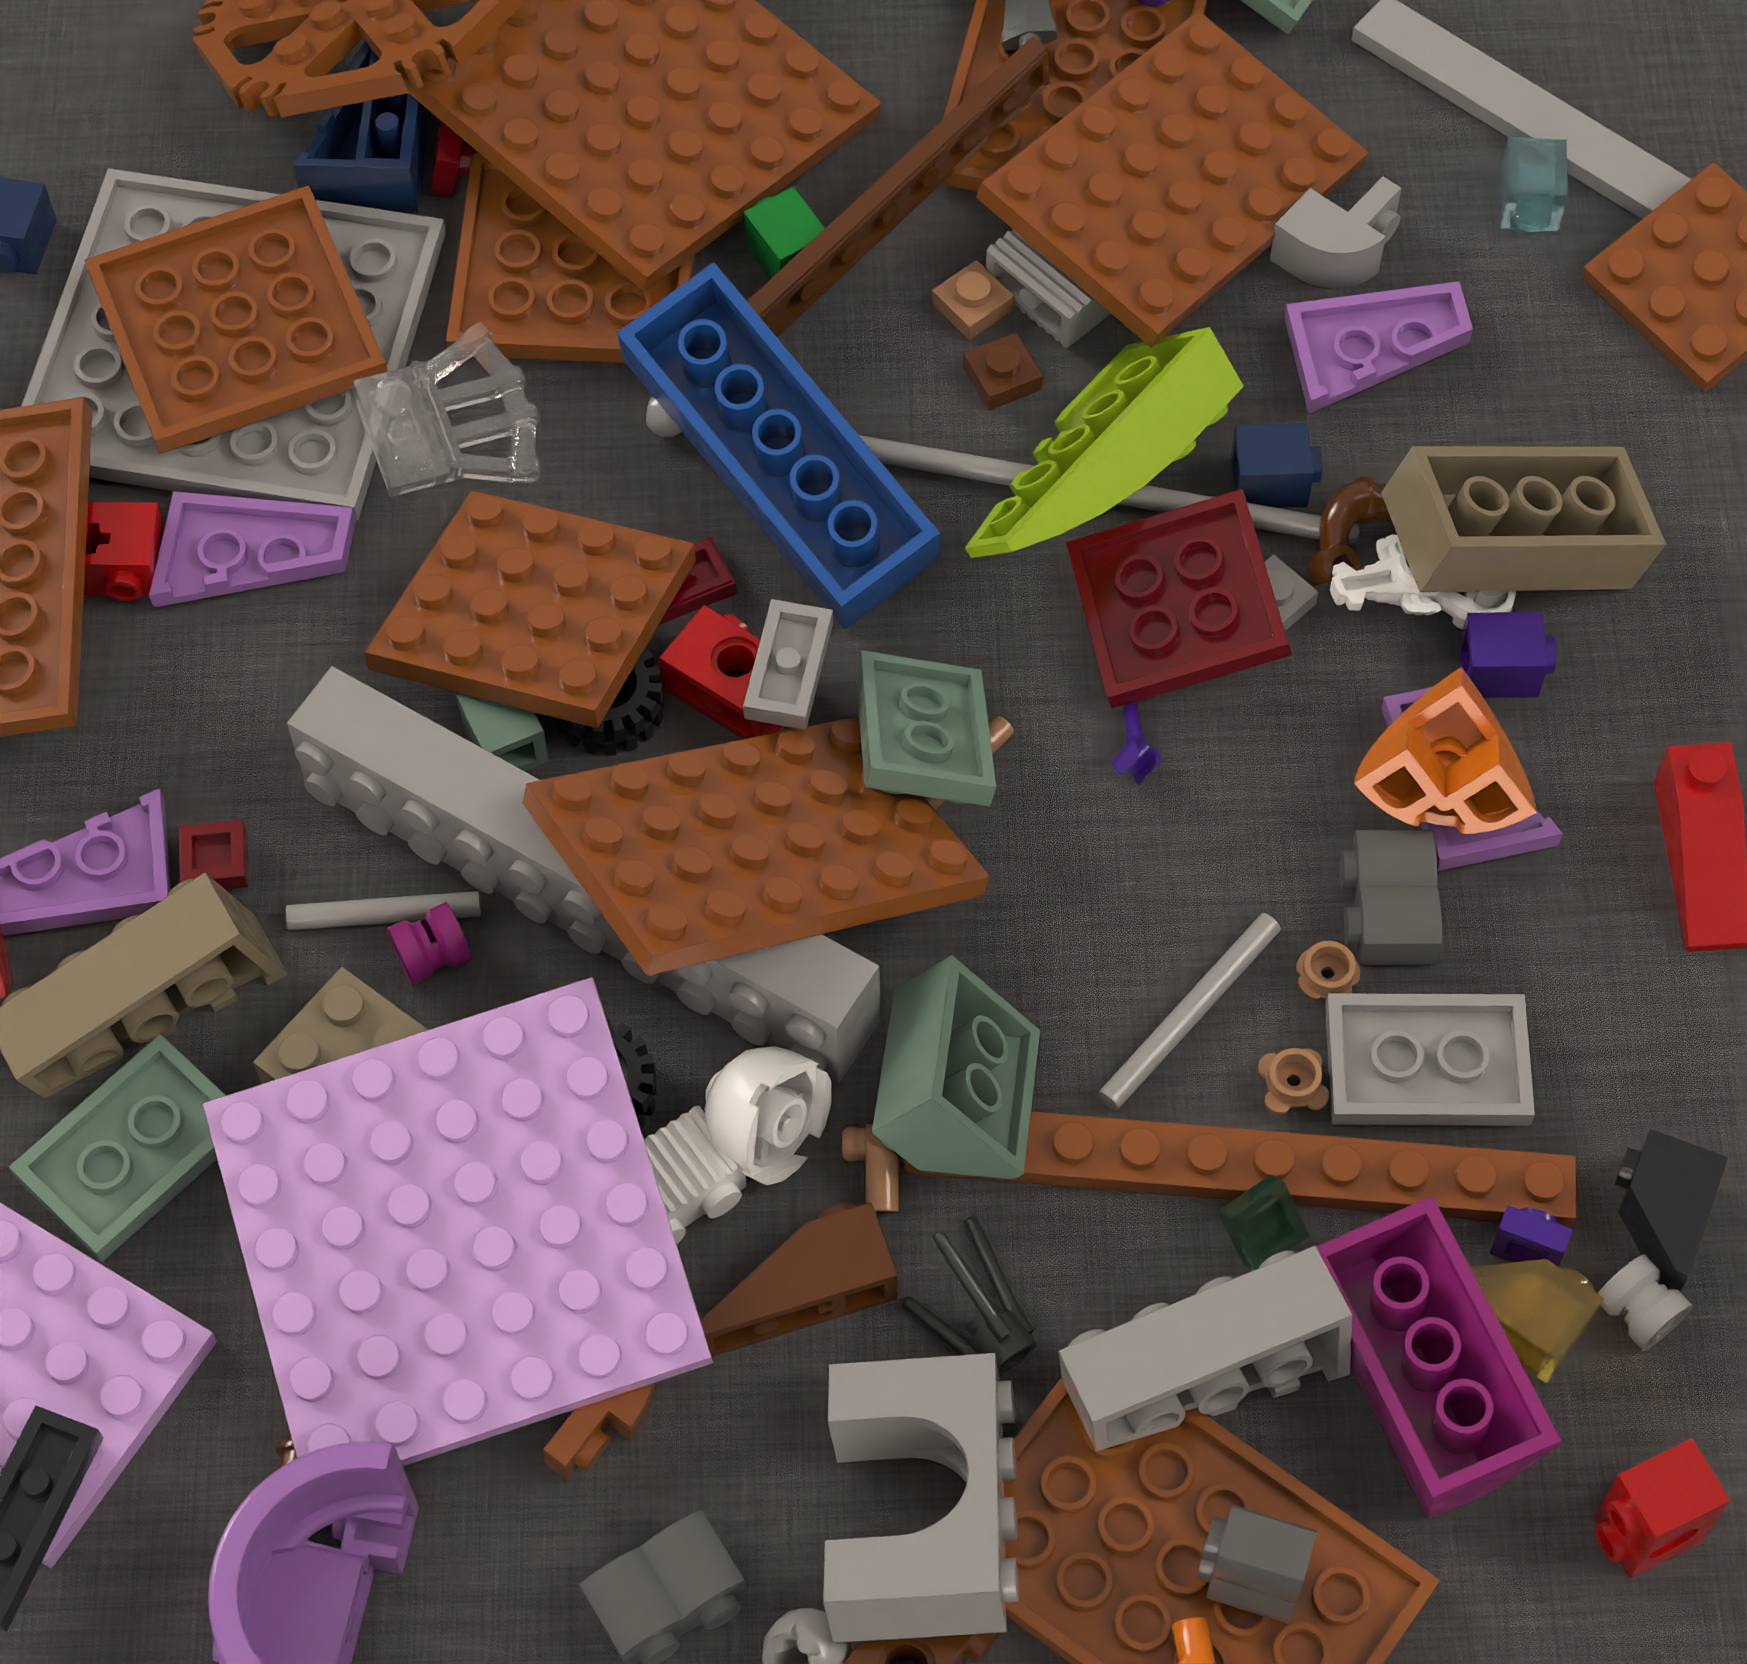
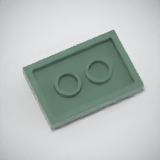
M861 650L855 674L865 787L879 789L890 794L905 793L944 799L955 804L970 803L990 807L996 790V779L982 670Z
M159 1034L13 1162L9 1169L13 1176L102 1263L217 1160L203 1103L226 1095L169 1041Z

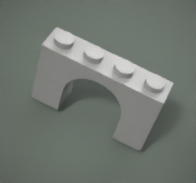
M995 1353L829 1364L828 1425L837 1463L921 1458L949 1467L967 1483L965 1491L954 1509L942 1520L924 1530L898 1536L825 1540L823 1603L833 1643L1007 1632L1006 1603L1019 1602V1581L1016 1558H1005V1541H1015L1018 1539L1015 1497H1004V1481H1016V1455L1014 1439L1003 1438V1423L1015 1422V1400L1012 1380L1000 1381Z

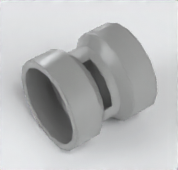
M1645 1254L1638 1256L1616 1273L1595 1297V1300L1610 1316H1625L1624 1321L1628 1325V1336L1642 1351L1651 1348L1669 1334L1693 1308V1305L1679 1290L1668 1289L1664 1284H1658L1660 1270Z

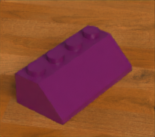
M1433 1196L1316 1246L1352 1313L1350 1366L1428 1520L1491 1493L1561 1444V1439Z

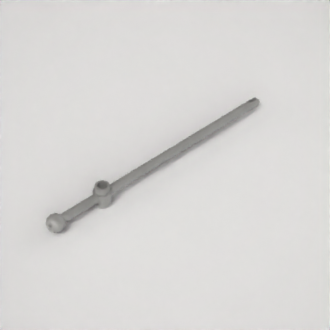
M651 396L646 415V424L649 429L661 437H674L681 433L680 428L657 400ZM859 435L882 464L1008 486L1019 472L1034 467V465ZM1145 485L1117 505L1164 513L1214 497ZM1247 503L1255 529L1319 540L1321 515ZM1357 524L1350 531L1348 544L1356 542L1358 538L1359 527Z

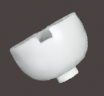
M776 1046L762 1047L743 1052L725 1065L710 1080L705 1095V1123L712 1144L728 1158L739 1164L743 1169L742 1174L765 1185H771L787 1179L806 1161L808 1157L793 1154L808 1134L820 1138L826 1126L832 1102L831 1080L827 1072L816 1067L819 1065L818 1063L791 1050Z

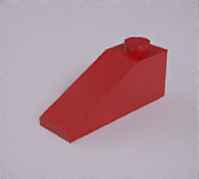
M1732 743L1668 746L1654 780V788L1686 952L1747 948V852L1744 808Z

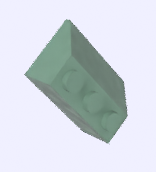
M952 955L894 989L872 1133L887 1148L898 1153L917 1170L1011 1180L1024 1174L1040 1030Z

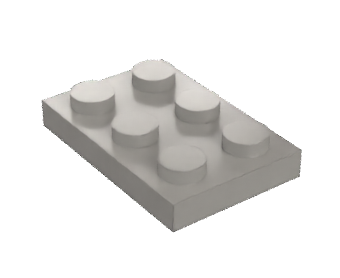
M1327 994L1325 1013L1332 1125L1531 1126L1535 1116L1525 994Z

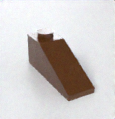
M872 1202L857 1207L851 1203H842L823 1210L817 1215L815 1220L806 1222L701 1319L711 1356H717L897 1300V1273Z

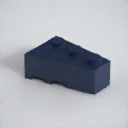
M364 41L348 71L368 67L380 58ZM409 93L334 107L330 112L324 110L317 123L318 133L306 153L301 151L293 164L298 187L302 188L309 185L315 200L387 211L418 212L431 111Z

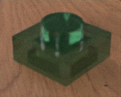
M1271 1174L1218 1211L1243 1265L1253 1271L1259 1269L1260 1265L1269 1257L1290 1250L1310 1236L1285 1182Z

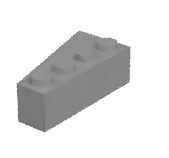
M1316 1246L1298 1253L1283 1251L1269 1257L1260 1265L1259 1269L1235 1279L1219 1277L1204 1284L1196 1292V1295L1171 1305L1167 1303L1150 1305L1138 1312L1132 1321L1108 1331L1093 1329L1080 1334L1070 1342L1068 1347L1059 1350L1062 1381L1095 1451H1099L1178 1427L1186 1416L1185 1411L1198 1407L1201 1413L1215 1416L1235 1410L1239 1401L1250 1391L1268 1387L1272 1397L1275 1398L1298 1391L1301 1385L1298 1378L1322 1370L1327 1381L1350 1375L1352 1313Z

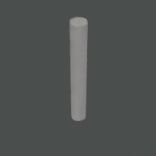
M480 891L286 905V922L288 931L398 923L403 920L412 922L424 919L429 909L445 902L449 904L456 918L482 916Z

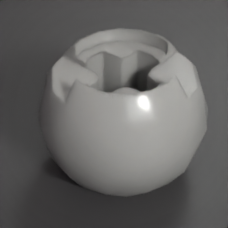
M801 1608L788 1611L768 1631L764 1637L762 1663L844 1664L852 1652V1646L850 1642L833 1643L826 1612L814 1608Z

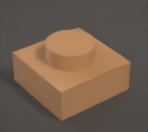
M975 260L932 290V305L970 341L1014 310V295L983 265Z

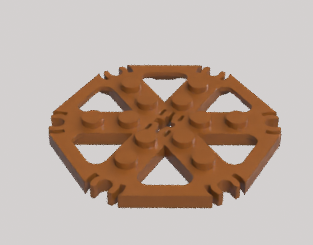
M206 0L202 4L203 9L198 11V17L202 25L193 27L192 32L194 36L191 37L202 59L240 110L244 106L247 112L252 113L263 103L268 116L274 117L280 114L281 117H287L407 94L409 92L404 82L406 80L409 81L413 88L419 89L424 86L421 79L423 73L431 69H439L444 75L451 73V65L448 58L457 61L459 67H461L527 0H480L458 22L446 27L434 26L422 12L479 0ZM362 39L380 58L377 62L365 68L326 75ZM280 40L265 59L255 64L242 65L231 53V50L235 48Z

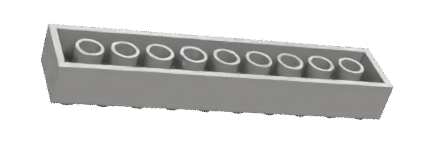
M333 666L330 667L287 722L295 749L294 755L299 762L305 781L304 786L318 801L328 806H335L336 803L341 804L355 812L357 818L373 832L380 835H387L388 832H391L407 841L409 847L425 861L435 865L442 861L459 870L462 877L475 889L486 894H492L493 891H496L514 901L516 908L532 921L545 924L548 920L566 930L569 937L582 949L593 954H599L602 950L621 961L625 970L639 981L646 984H653L655 981L675 991L679 1000L691 1010L702 1015H708L711 1011L730 1022L735 1032L748 1042L758 1046H763L766 1042L771 1046L791 1050L818 1063L819 1065L816 1066L818 1069L827 1072L830 1079L840 1083L879 1025V965L822 934L647 976L522 804L526 783L539 781V779Z

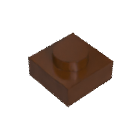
M1017 332L963 353V368L988 411L1042 390L1043 376Z

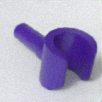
M1129 703L1123 707L1127 744L1113 758L1111 764L1121 775L1129 771L1134 777L1136 784L1140 785L1161 762V755L1144 738L1138 706L1134 703Z

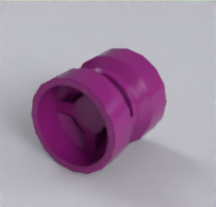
M447 902L429 909L426 917L415 923L403 920L386 928L397 959L412 987L429 980L433 971L446 965L456 968L472 961L464 934Z

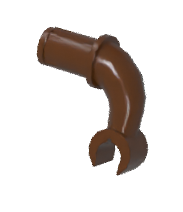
M1360 476L1354 482L1345 484L1331 496L1320 518V550L1311 556L1307 567L1308 576L1314 586L1332 581V565L1335 566L1344 562L1354 570H1360V559L1356 552L1348 546L1349 534L1355 524H1367L1371 519L1392 521L1381 494L1387 484H1378L1370 476Z

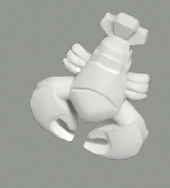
M1391 534L1386 536L1385 539L1377 540L1376 552L1379 561L1375 564L1367 565L1364 569L1356 571L1346 563L1341 562L1335 565L1332 571L1333 577L1330 592L1336 605L1346 603L1348 610L1360 611L1364 598L1376 602L1399 605L1406 614L1414 613L1415 615L1425 614L1428 616L1443 610L1453 617L1452 623L1461 629L1464 627L1467 613L1511 612L1516 596V591L1465 592L1464 596L1458 592H1419L1397 534Z

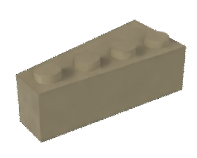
M203 873L196 879H189L177 884L169 891L167 898L141 915L128 917L118 923L113 929L112 934L88 950L69 955L60 962L56 971L33 986L21 988L6 997L0 1007V1050L16 1081L45 1099L122 1060L124 1054L122 1046L132 1041L136 1043L149 1042L159 1034L165 1038L178 1031L176 1023L179 1017L207 1004H210L213 1011L216 1012L238 1001L234 989L260 976L269 985L287 976L288 973L255 915L208 874Z

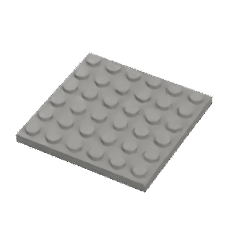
M108 168L21 406L78 397L85 398L92 409L89 478L175 492L353 507L355 519L358 521L445 239L444 219L316 200L384 357L389 376L159 454L84 259L281 194Z

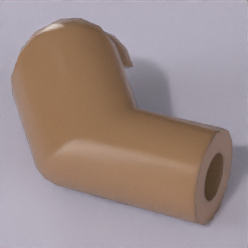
M866 1123V1128L846 1127L842 1131V1157L849 1162L865 1161V1204L872 1202L875 1212H899V1160L896 1152L887 1148L872 1133L873 1124Z

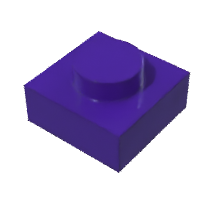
M1507 1205L1489 1253L1554 1277L1566 1251L1573 1229L1560 1225L1554 1216L1543 1210L1530 1207L1517 1209Z

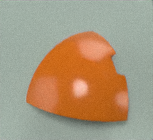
M1462 667L1422 695L1383 732L1362 760L1354 780L1357 788L1377 807L1413 826H1419L1420 822H1428L1437 825L1454 826L1461 834H1475L1508 827L1537 813L1529 781L1509 739L1481 693Z

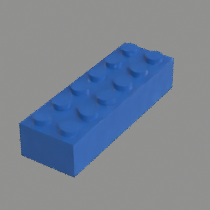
M714 262L617 332L625 363L825 607L833 610L834 618L844 630L941 558L940 532Z

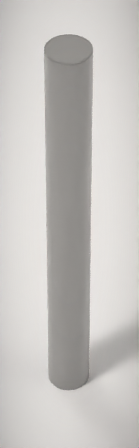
M1261 913L1101 1088L1097 1095L1105 1106L1113 1111H1117L1281 930L1280 925L1273 917L1266 913Z

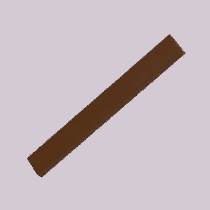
M1032 36L747 301L776 337L784 332L1050 83L1048 48Z

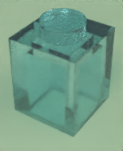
M1508 137L1500 170V228L1522 229L1527 232L1558 231L1568 196L1567 140Z

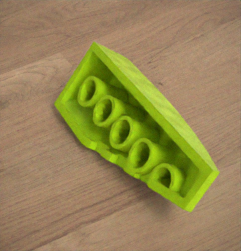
M1207 327L1165 336L1152 348L1144 341L1126 345L1058 416L1054 423L1060 432L1054 441L1051 437L1041 440L1033 452L1038 464L1017 474L1009 485L1015 497L1005 499L994 506L965 547L969 556L976 558L1013 552L1061 535L1103 514L1144 487L1169 464L1189 454L1196 447L1195 439L1207 426L1214 424L1228 412L1227 404L1244 387L1211 328Z

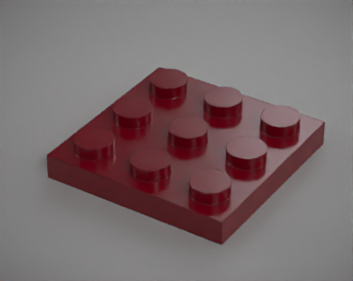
M1243 489L1066 542L1111 709L1292 656Z

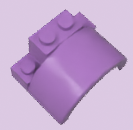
M375 1441L350 1442L317 1449L279 1468L262 1481L241 1503L228 1522L219 1541L209 1578L208 1605L214 1637V1662H219V1664H351L375 1570L403 1574L419 1510L418 1503L393 1443ZM333 1523L332 1537L335 1540L342 1541L341 1548L338 1549L311 1542L307 1538Z

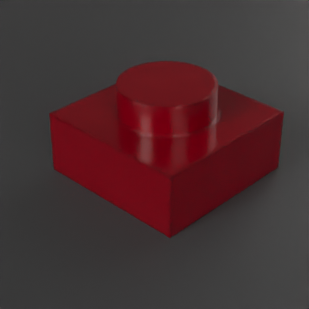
M442 121L440 122L435 147L430 195L452 198L457 176L468 177L473 147L467 142L462 141V138Z
M233 820L180 825V883L189 879H196L203 873H206L225 890L248 888L247 830L244 821Z

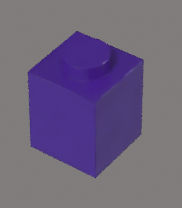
M1543 612L1467 613L1459 642L1460 663L1482 697H1539L1545 675L1554 673L1556 667V642L1554 636H1545Z

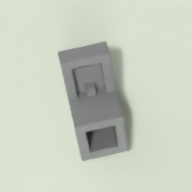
M1382 176L1348 212L1310 188L1276 222L1274 227L1276 234L1272 241L1270 260L1298 279L1317 287L1342 289L1357 286L1368 281L1379 272L1384 244L1392 237L1400 223L1401 216L1397 214L1402 188Z

